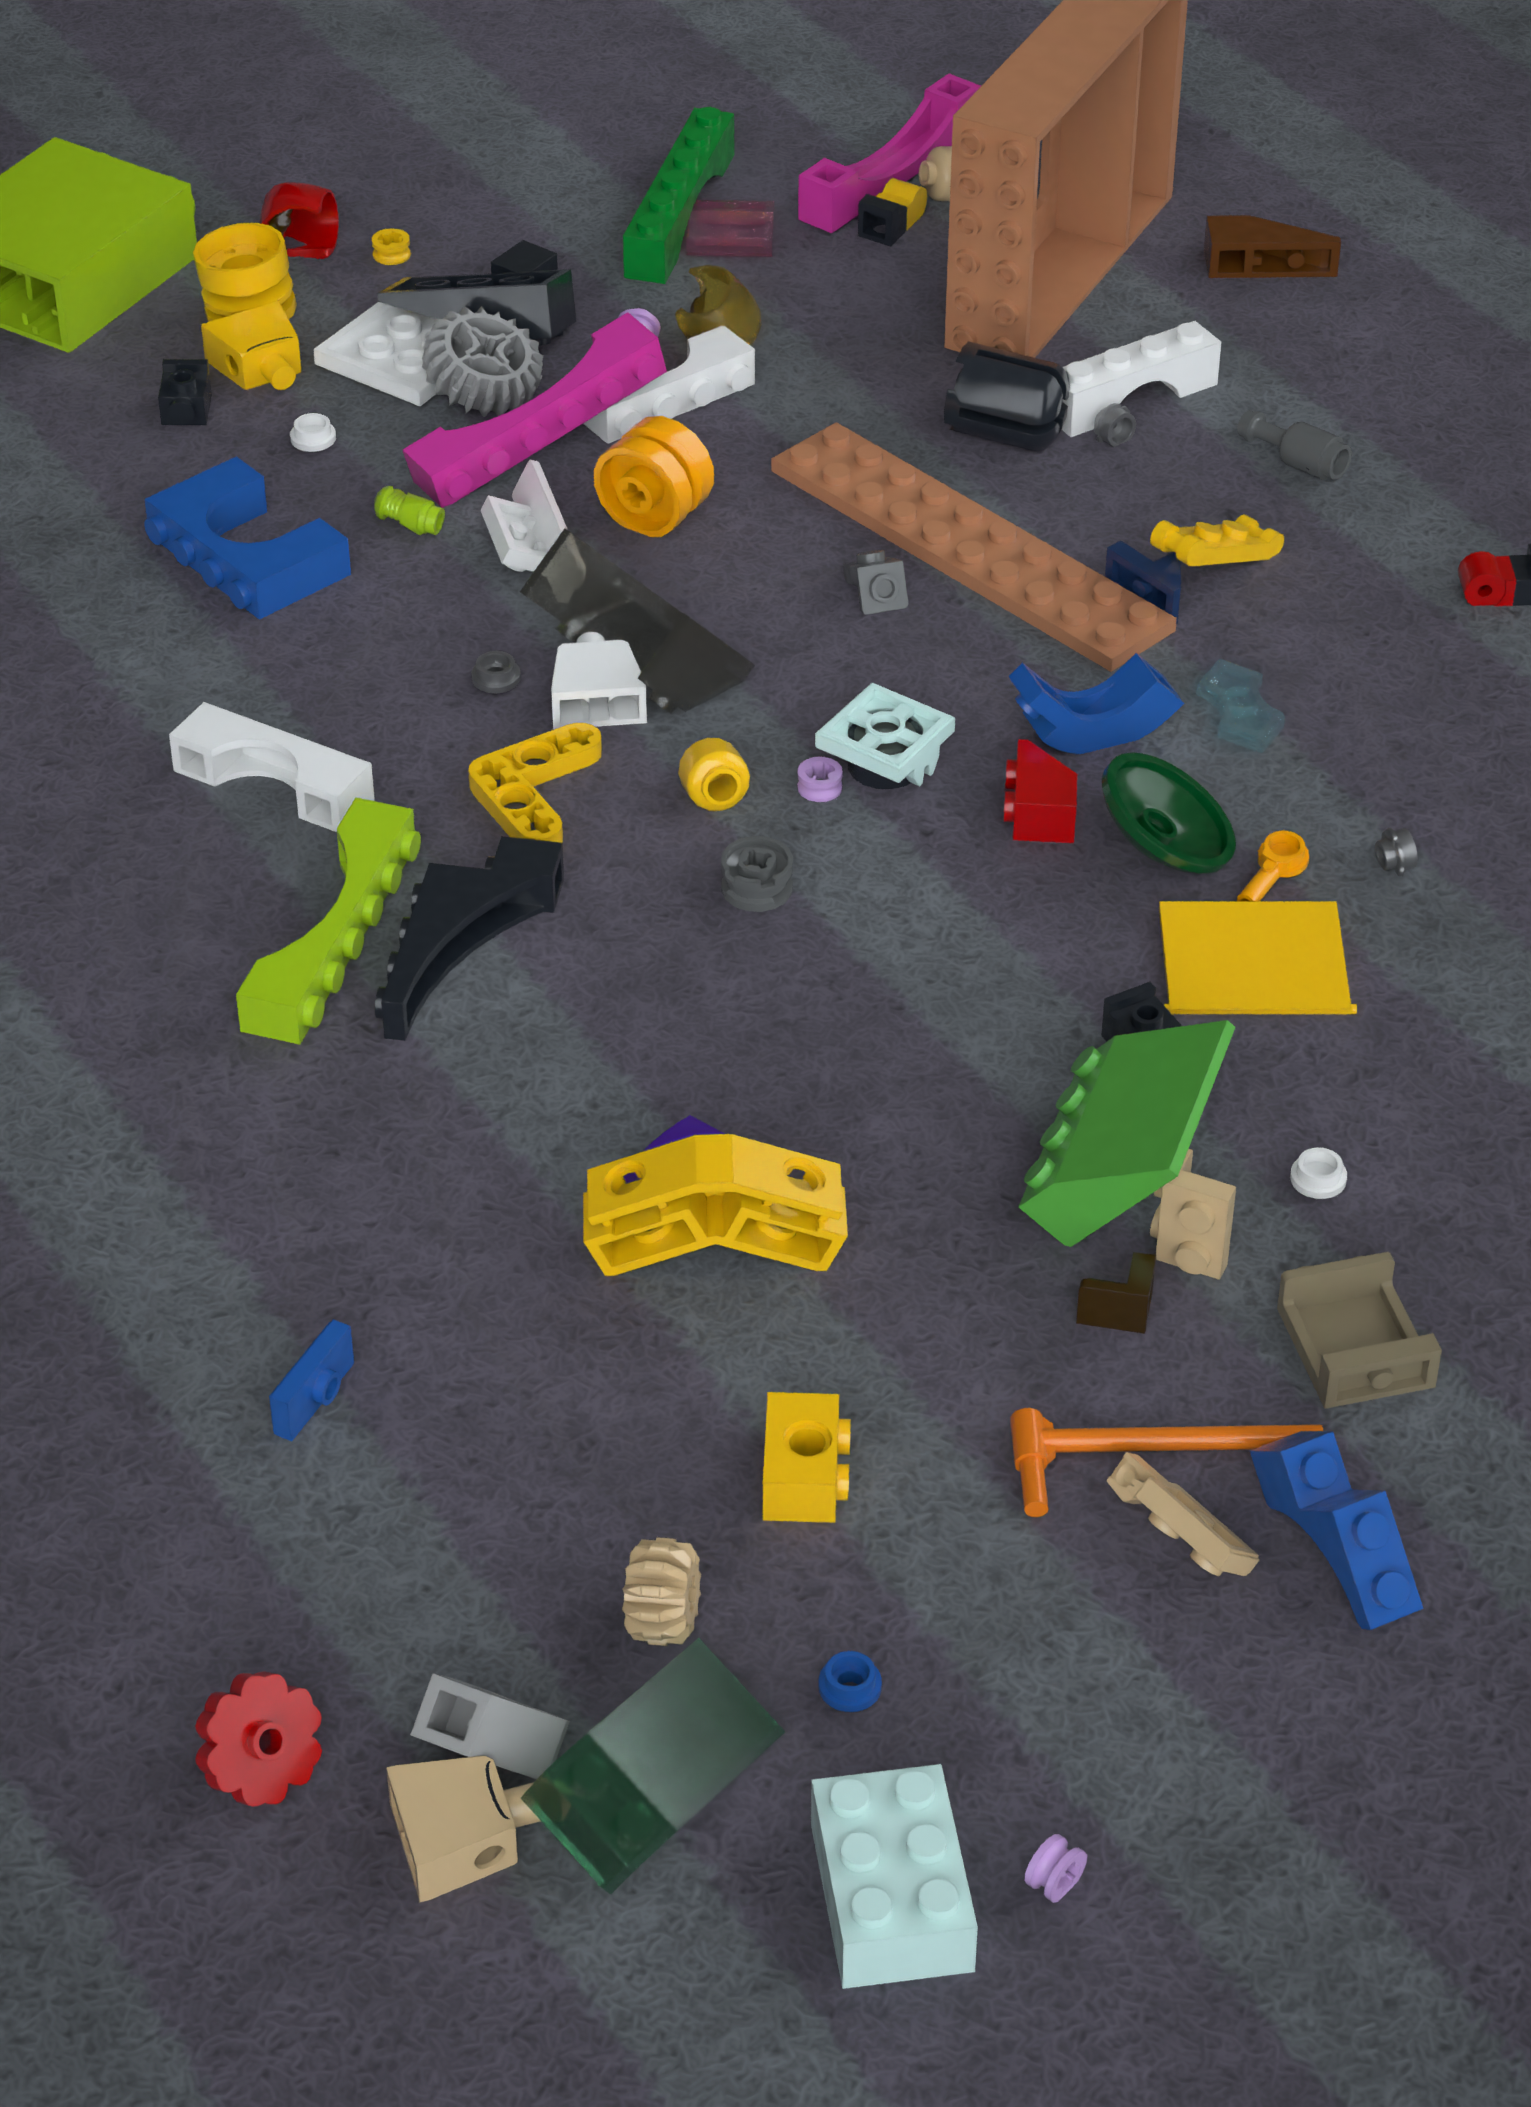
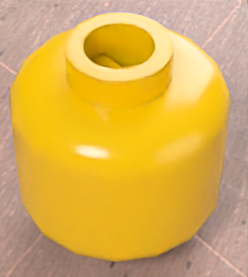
M705 738L694 742L685 750L680 759L678 774L682 786L697 806L708 811H723L734 807L743 799L749 788L750 774L746 762L731 743L720 738Z

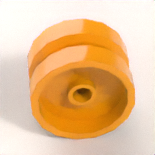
M664 416L645 417L636 423L622 436L621 440L609 447L599 457L594 468V487L600 503L608 514L622 527L649 537H662L674 530L686 518L689 512L696 509L709 496L714 485V466L706 447L696 434L683 424Z

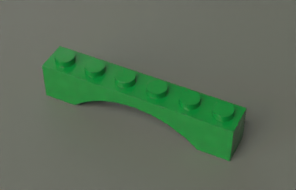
M714 107L693 109L623 235L624 278L666 284L678 261L687 223L701 189L713 175L723 177L735 155L734 113L723 112Z

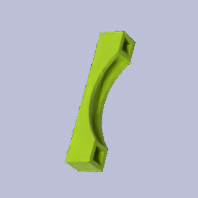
M355 797L337 827L340 867L346 877L337 902L324 919L306 935L285 948L256 960L236 993L240 1032L300 1045L310 1027L317 1028L320 1025L324 1014L325 1001L329 994L339 992L344 980L346 965L350 959L356 960L360 956L364 944V934L368 927L378 925L382 916L385 898L388 893L395 894L401 883L403 867L407 861H415L419 853L421 836L418 831H415L413 809Z

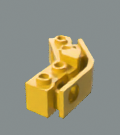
M733 1134L693 1135L587 1169V1192L583 1193V1242L605 1276L619 1275L715 1244L814 1271H827L848 1237L845 1187H842L840 1164ZM793 1169L805 1172L802 1180L787 1175H790ZM635 1172L638 1178H642L626 1184L623 1176Z

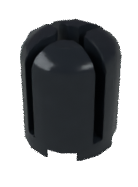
M968 341L962 347L956 359L957 363L964 364L958 374L954 390L947 389L944 423L952 425L950 430L1031 451L1045 450L1055 441L1067 417L1068 406L1062 402V399L1067 400L1069 398L1070 382L1066 371L1054 362Z

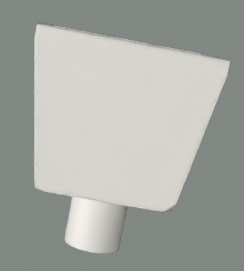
M586 632L577 639L576 643H565L558 646L551 686L553 729L572 723H587L595 727L647 723L646 683L628 642L624 640L605 641L604 637L597 632Z

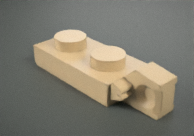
M1128 1452L1124 1454V1458L1107 1479L1108 1484L1123 1502L1130 1504L1143 1503L1152 1511L1148 1517L1149 1521L1166 1535L1174 1539L1179 1537L1184 1539L1194 1548L1190 1553V1557L1211 1574L1220 1576L1222 1572L1246 1576L1253 1570L1259 1561V1555L1183 1488L1178 1484L1168 1482L1139 1455Z

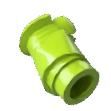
M385 486L377 493L374 500V511L379 519L385 520L389 517L399 521L400 525L418 535L423 533L437 535L443 526L445 518L444 508L435 506V503L429 499L409 492L406 495L400 489H393V486Z

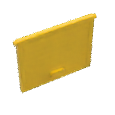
M1159 901V917L1168 1004H1164V1006L1171 1014H1357V1004H1351L1337 901Z

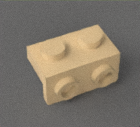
M1188 1149L1178 1177L1154 1192V1196L1161 1198V1204L1154 1214L1150 1236L1157 1238L1156 1260L1178 1266L1190 1274H1203L1220 1280L1228 1265L1236 1186L1191 1173L1193 1150Z

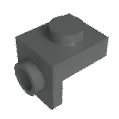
M873 550L857 553V562L843 564L846 582L857 586L860 611L863 614L868 615L908 607L903 560L889 556L885 557L884 550Z

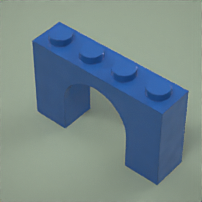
M237 456L145 498L147 519L144 522V526L149 539L155 545L162 544L174 554L181 565H189L201 574L208 586L219 588L230 597L232 603L237 608H245L258 619L264 618L351 575L348 538L321 518L278 538L263 542L243 543L220 537L225 532L267 513L264 476Z

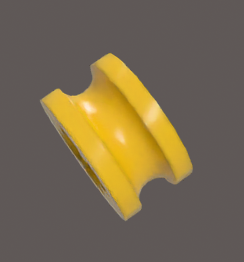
M383 229L376 232L371 238L372 247L374 248L373 258L378 263L397 265L404 263L411 256L410 248L408 247L410 245L409 235L401 229Z

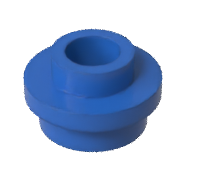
M844 1651L831 1657L819 1674L818 1689L822 1699L832 1708L844 1712H857L869 1708L878 1700L882 1689V1678L879 1670L868 1656L856 1651ZM846 1682H853V1683H856V1684H858V1685H856V1686H846V1685H842V1684H843V1683H846Z

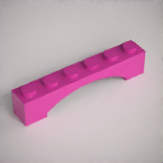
M947 74L925 89L924 98L911 118L878 151L848 166L823 158L799 174L798 220L833 233L858 216L859 201L866 194L876 196L882 193L885 185L892 178L907 182L917 175L922 161H926L928 154L933 148L952 146L953 115L981 85L952 74Z
M625 313L591 334L593 344L582 360L560 381L536 398L503 415L475 425L447 431L440 426L404 448L403 453L413 482L441 508L457 502L666 373L667 369L658 337L630 313Z

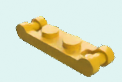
M1243 514L1235 522L1223 520L1222 524L1219 525L1197 522L1192 527H1178L1163 520L1153 529L1150 543L1163 552H1175L1177 560L1188 566L1269 560L1281 551L1284 544V536L1272 528L1265 530L1260 528L1257 520Z

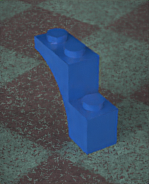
M1300 1431L1250 1450L1267 1505L1270 1509L1280 1511L1293 1519L1317 1544L1338 1577L1350 1602L1357 1623L1362 1629L1372 1630L1424 1609L1386 1491L1356 1490L1351 1488L1333 1431Z

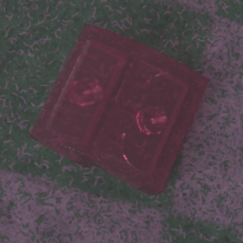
M696 200L689 217L687 255L772 257L775 201Z

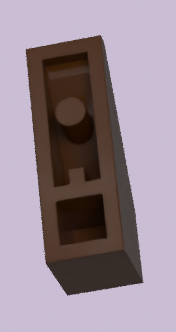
M1251 215L1206 217L1204 255L1209 278L1338 276L1341 249L1340 237Z

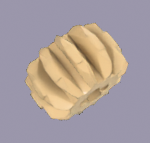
M670 1538L642 1539L631 1551L629 1565L625 1568L626 1580L623 1587L624 1603L622 1610L625 1613L624 1626L627 1632L631 1634L633 1640L648 1641V1645L668 1646V1643L683 1644L693 1632L694 1620L698 1615V1601L701 1595L699 1590L701 1573L699 1571L700 1559L691 1543L676 1542V1539Z

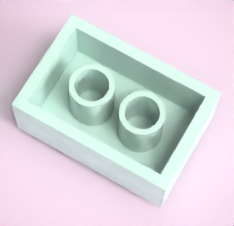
M937 1764L813 1779L811 1789V1828L842 1989L975 1972L978 1926L942 1765Z

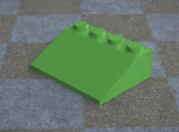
M1228 1020L1116 1035L1097 1049L1093 1046L1086 1048L1071 1067V1072L1075 1075L1070 1086L1065 1089L1056 1102V1108L1059 1112L1055 1122L1049 1126L1040 1140V1145L1044 1147L1041 1155L1025 1175L1024 1182L1027 1184V1188L1019 1208L1063 1245L1072 1247L1178 1177L1234 1033L1235 1026Z

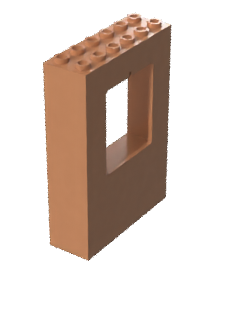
M1063 0L953 115L944 348L960 352L962 347L969 341L1035 358L1172 198L1188 0ZM1042 140L1040 189L1037 199L1040 141Z

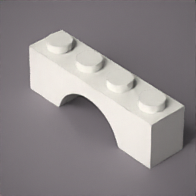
M1193 321L1062 367L1066 371L1070 382L1069 398L1067 400L1062 399V402L1068 406L1067 417L1062 430L1070 437L1093 430L1095 418L1102 409L1113 403L1120 404L1133 390L1152 381H1162L1180 398L1217 385L1221 341L1199 323Z
M724 325L687 339V359L683 364L667 371L583 424L609 444L621 439L630 428L645 417L664 416L672 419L700 406H705L712 401L737 391H742L755 384V349Z
M203 702L169 734L173 770L175 772L212 786L246 776H264L281 780L296 790L298 817L300 819L337 832L338 825L355 797L374 801L372 764L370 762Z

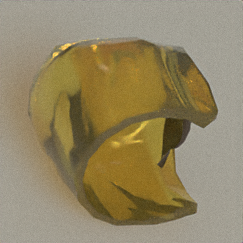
M704 265L690 268L689 273L695 277L700 285V296L696 297L692 302L690 313L683 308L678 309L675 313L678 326L685 337L689 339L717 327L726 326L750 346L753 345L762 327L760 309L751 292L734 274L724 267Z

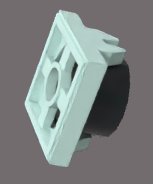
M871 683L815 733V747L848 761V771L851 776L864 786L875 789H895L907 786L910 783L920 786L923 783L924 773L930 776L934 773L939 758L940 745L955 732V717Z

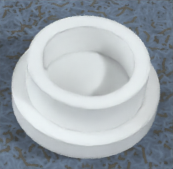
M318 413L301 415L294 421V427L290 431V439L292 445L299 450L308 452L321 451L334 444L336 441V431L330 424L328 417Z
M1317 1147L1301 1153L1292 1165L1290 1180L1293 1187L1301 1194L1315 1199H1327L1340 1194L1344 1190L1347 1182V1171L1337 1153L1326 1148Z

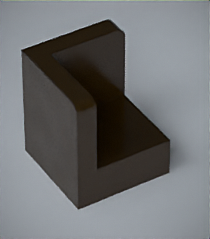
M1133 1252L1127 1283L1093 1278L1082 1279L1078 1293L1076 1324L1145 1334L1153 1295L1156 1255Z

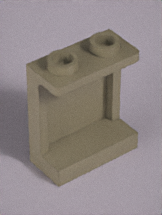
M1390 1252L1357 1256L1351 1259L1314 1266H1303L1284 1271L1281 1275L1277 1310L1324 1409L1436 1387L1442 1349L1433 1333L1418 1336L1393 1287L1392 1278L1395 1261Z

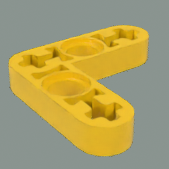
M572 723L480 756L469 765V788L509 837L563 843V828L560 816L537 792L534 786L596 763L602 755L601 733L598 728L591 724ZM531 759H542L547 761L546 763L539 765H529L524 763ZM500 779V786L497 787V782L495 780ZM513 802H520L527 805L526 807L519 809H508L504 807L505 805ZM534 822V828L536 830L531 831V823Z

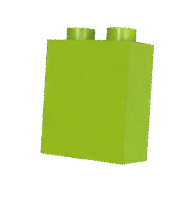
M57 137L52 138L0 174V328L70 353L193 261V251L197 238L194 220L196 208L191 192V184L178 180L173 176L146 169L106 153L97 152Z

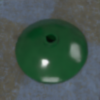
M1135 752L1116 756L1104 770L1102 790L1106 807L1125 838L1142 854L1175 870L1195 874L1217 872L1231 860L1236 849V838L1227 815L1212 795L1187 773L1162 759Z

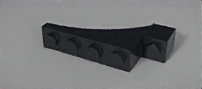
M501 836L495 857H487L484 869L429 863L423 882L414 884L411 897V917H403L399 933V951H392L390 953L387 966V986H380L377 990L375 1017L383 1019L384 1039L406 1041L417 1014L432 991L453 968L474 950L501 932L542 912L554 913L564 882L563 843Z

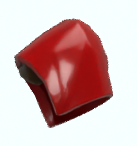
M280 183L273 186L265 196L260 215V224L269 225L282 233L283 238L291 237L307 244L292 249L286 248L288 257L300 256L325 259L333 253L338 240L339 214L337 202L330 189L307 183Z

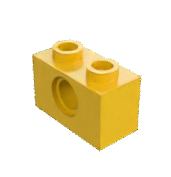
M767 1392L763 1468V1520L836 1522V1500L848 1501L849 1464H838V1455H850L851 1419H839V1394Z

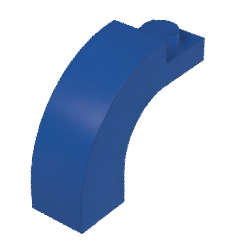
M1137 653L1106 681L1083 691L1068 692L1059 690L1046 682L1023 662L1008 676L1020 692L1015 698L1016 702L1024 710L1022 713L1041 740L1050 747L1073 754H1084L1139 740L1161 726L1185 704L1164 675Z

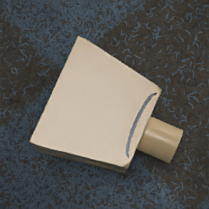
M487 1756L403 1764L386 1768L390 1806L420 1902L431 1900L515 1865L518 1862L515 1828L548 1820L547 1805L540 1782L537 1781L503 1790L494 1760Z

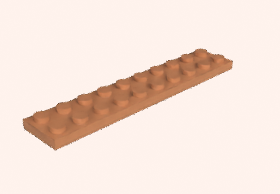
M837 422L771 458V471L1110 672L1125 664L1135 653L1139 655L1176 631V617Z

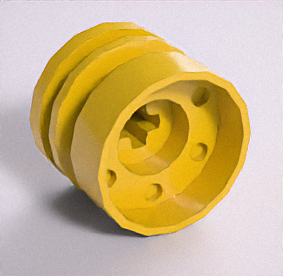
M237 223L220 227L206 234L196 243L193 256L198 279L203 287L201 295L205 304L204 309L208 322L275 301L281 304L288 319L294 315L297 303L292 290L293 282L288 272L289 261L285 240L280 231L272 226L260 223Z

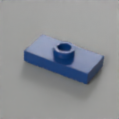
M334 1319L329 1322L269 1395L275 1435L293 1441L321 1405H329L335 1399L342 1378L354 1365L351 1326Z

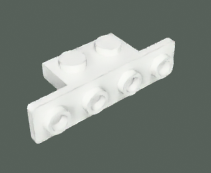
M529 460L513 490L512 498L514 502L488 495L481 508V513L501 563L515 571L523 572L529 570L544 574L554 600L565 601L571 588L575 587L581 579L583 571L582 561L540 463Z

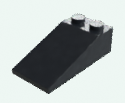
M571 269L405 277L377 293L378 302L436 319H443L449 311L460 313L464 306L473 313H476L481 306L487 314L494 315L499 311L500 317L507 321L516 318V327L518 329H529V338L539 342L538 346L550 344L551 338L563 335V330L577 322Z

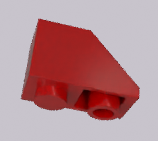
M1018 739L1017 760L1007 759L1005 789L1015 791H1005L1004 822H1014L1013 840L1074 843L1078 774L1031 741L1025 739Z

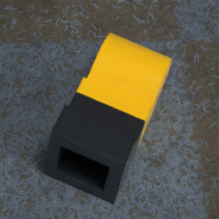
M892 178L887 182L882 193L876 196L866 194L859 201L858 236L891 247L923 215L928 198L926 188ZM885 225V233L876 232L873 228Z

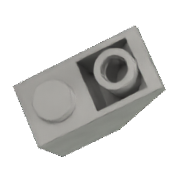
M433 1673L410 1735L467 1757L487 1756L494 1760L495 1766L547 1782L551 1776L570 1721L461 1680Z

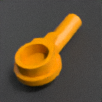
M1285 830L1269 834L1258 850V864L1261 868L1237 896V901H1261L1279 877H1293L1306 870L1309 863V850L1305 846L1303 838L1294 832Z

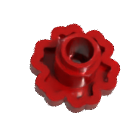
M262 1671L255 1674L240 1673L236 1675L230 1686V1693H211L206 1701L205 1711L200 1714L195 1725L199 1736L206 1741L198 1750L195 1760L199 1769L205 1773L208 1786L218 1791L231 1792L236 1802L254 1807L264 1803H281L288 1791V1784L303 1785L310 1780L313 1766L317 1764L322 1754L321 1745L312 1737L321 1725L322 1717L318 1708L313 1705L312 1697L306 1689L287 1686L285 1679L281 1675Z

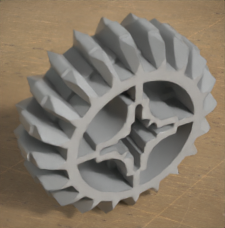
M464 306L460 313L449 311L446 317L438 319L436 324L432 326L430 335H427L423 346L425 350L422 357V368L426 370V382L435 384L436 395L449 396V406L459 403L465 406L466 413L471 409H476L480 411L483 417L490 411L500 416L508 409L514 410L532 399L542 379L543 355L538 350L539 342L529 338V329H518L516 327V318L507 321L500 317L499 311L494 315L487 314L481 306L476 313H473Z

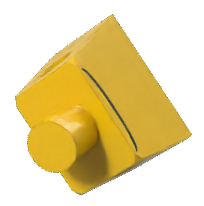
M278 301L201 324L205 359H208L210 365L244 390L270 383L277 390H285L294 383L296 374L301 373L298 336Z

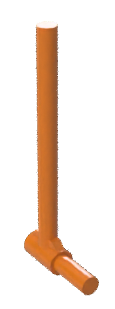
M1034 1408L1019 1409L1010 1417L1014 1462L1016 1469L1021 1475L1024 1511L1030 1517H1041L1049 1510L1044 1469L1055 1459L1056 1453L1256 1449L1300 1431H1323L1321 1424L1054 1429L1053 1423Z

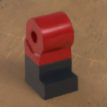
M1528 544L1527 555L1494 556L1489 552L1479 551L1466 556L1459 564L1458 576L1467 602L1472 606L1531 605V544Z

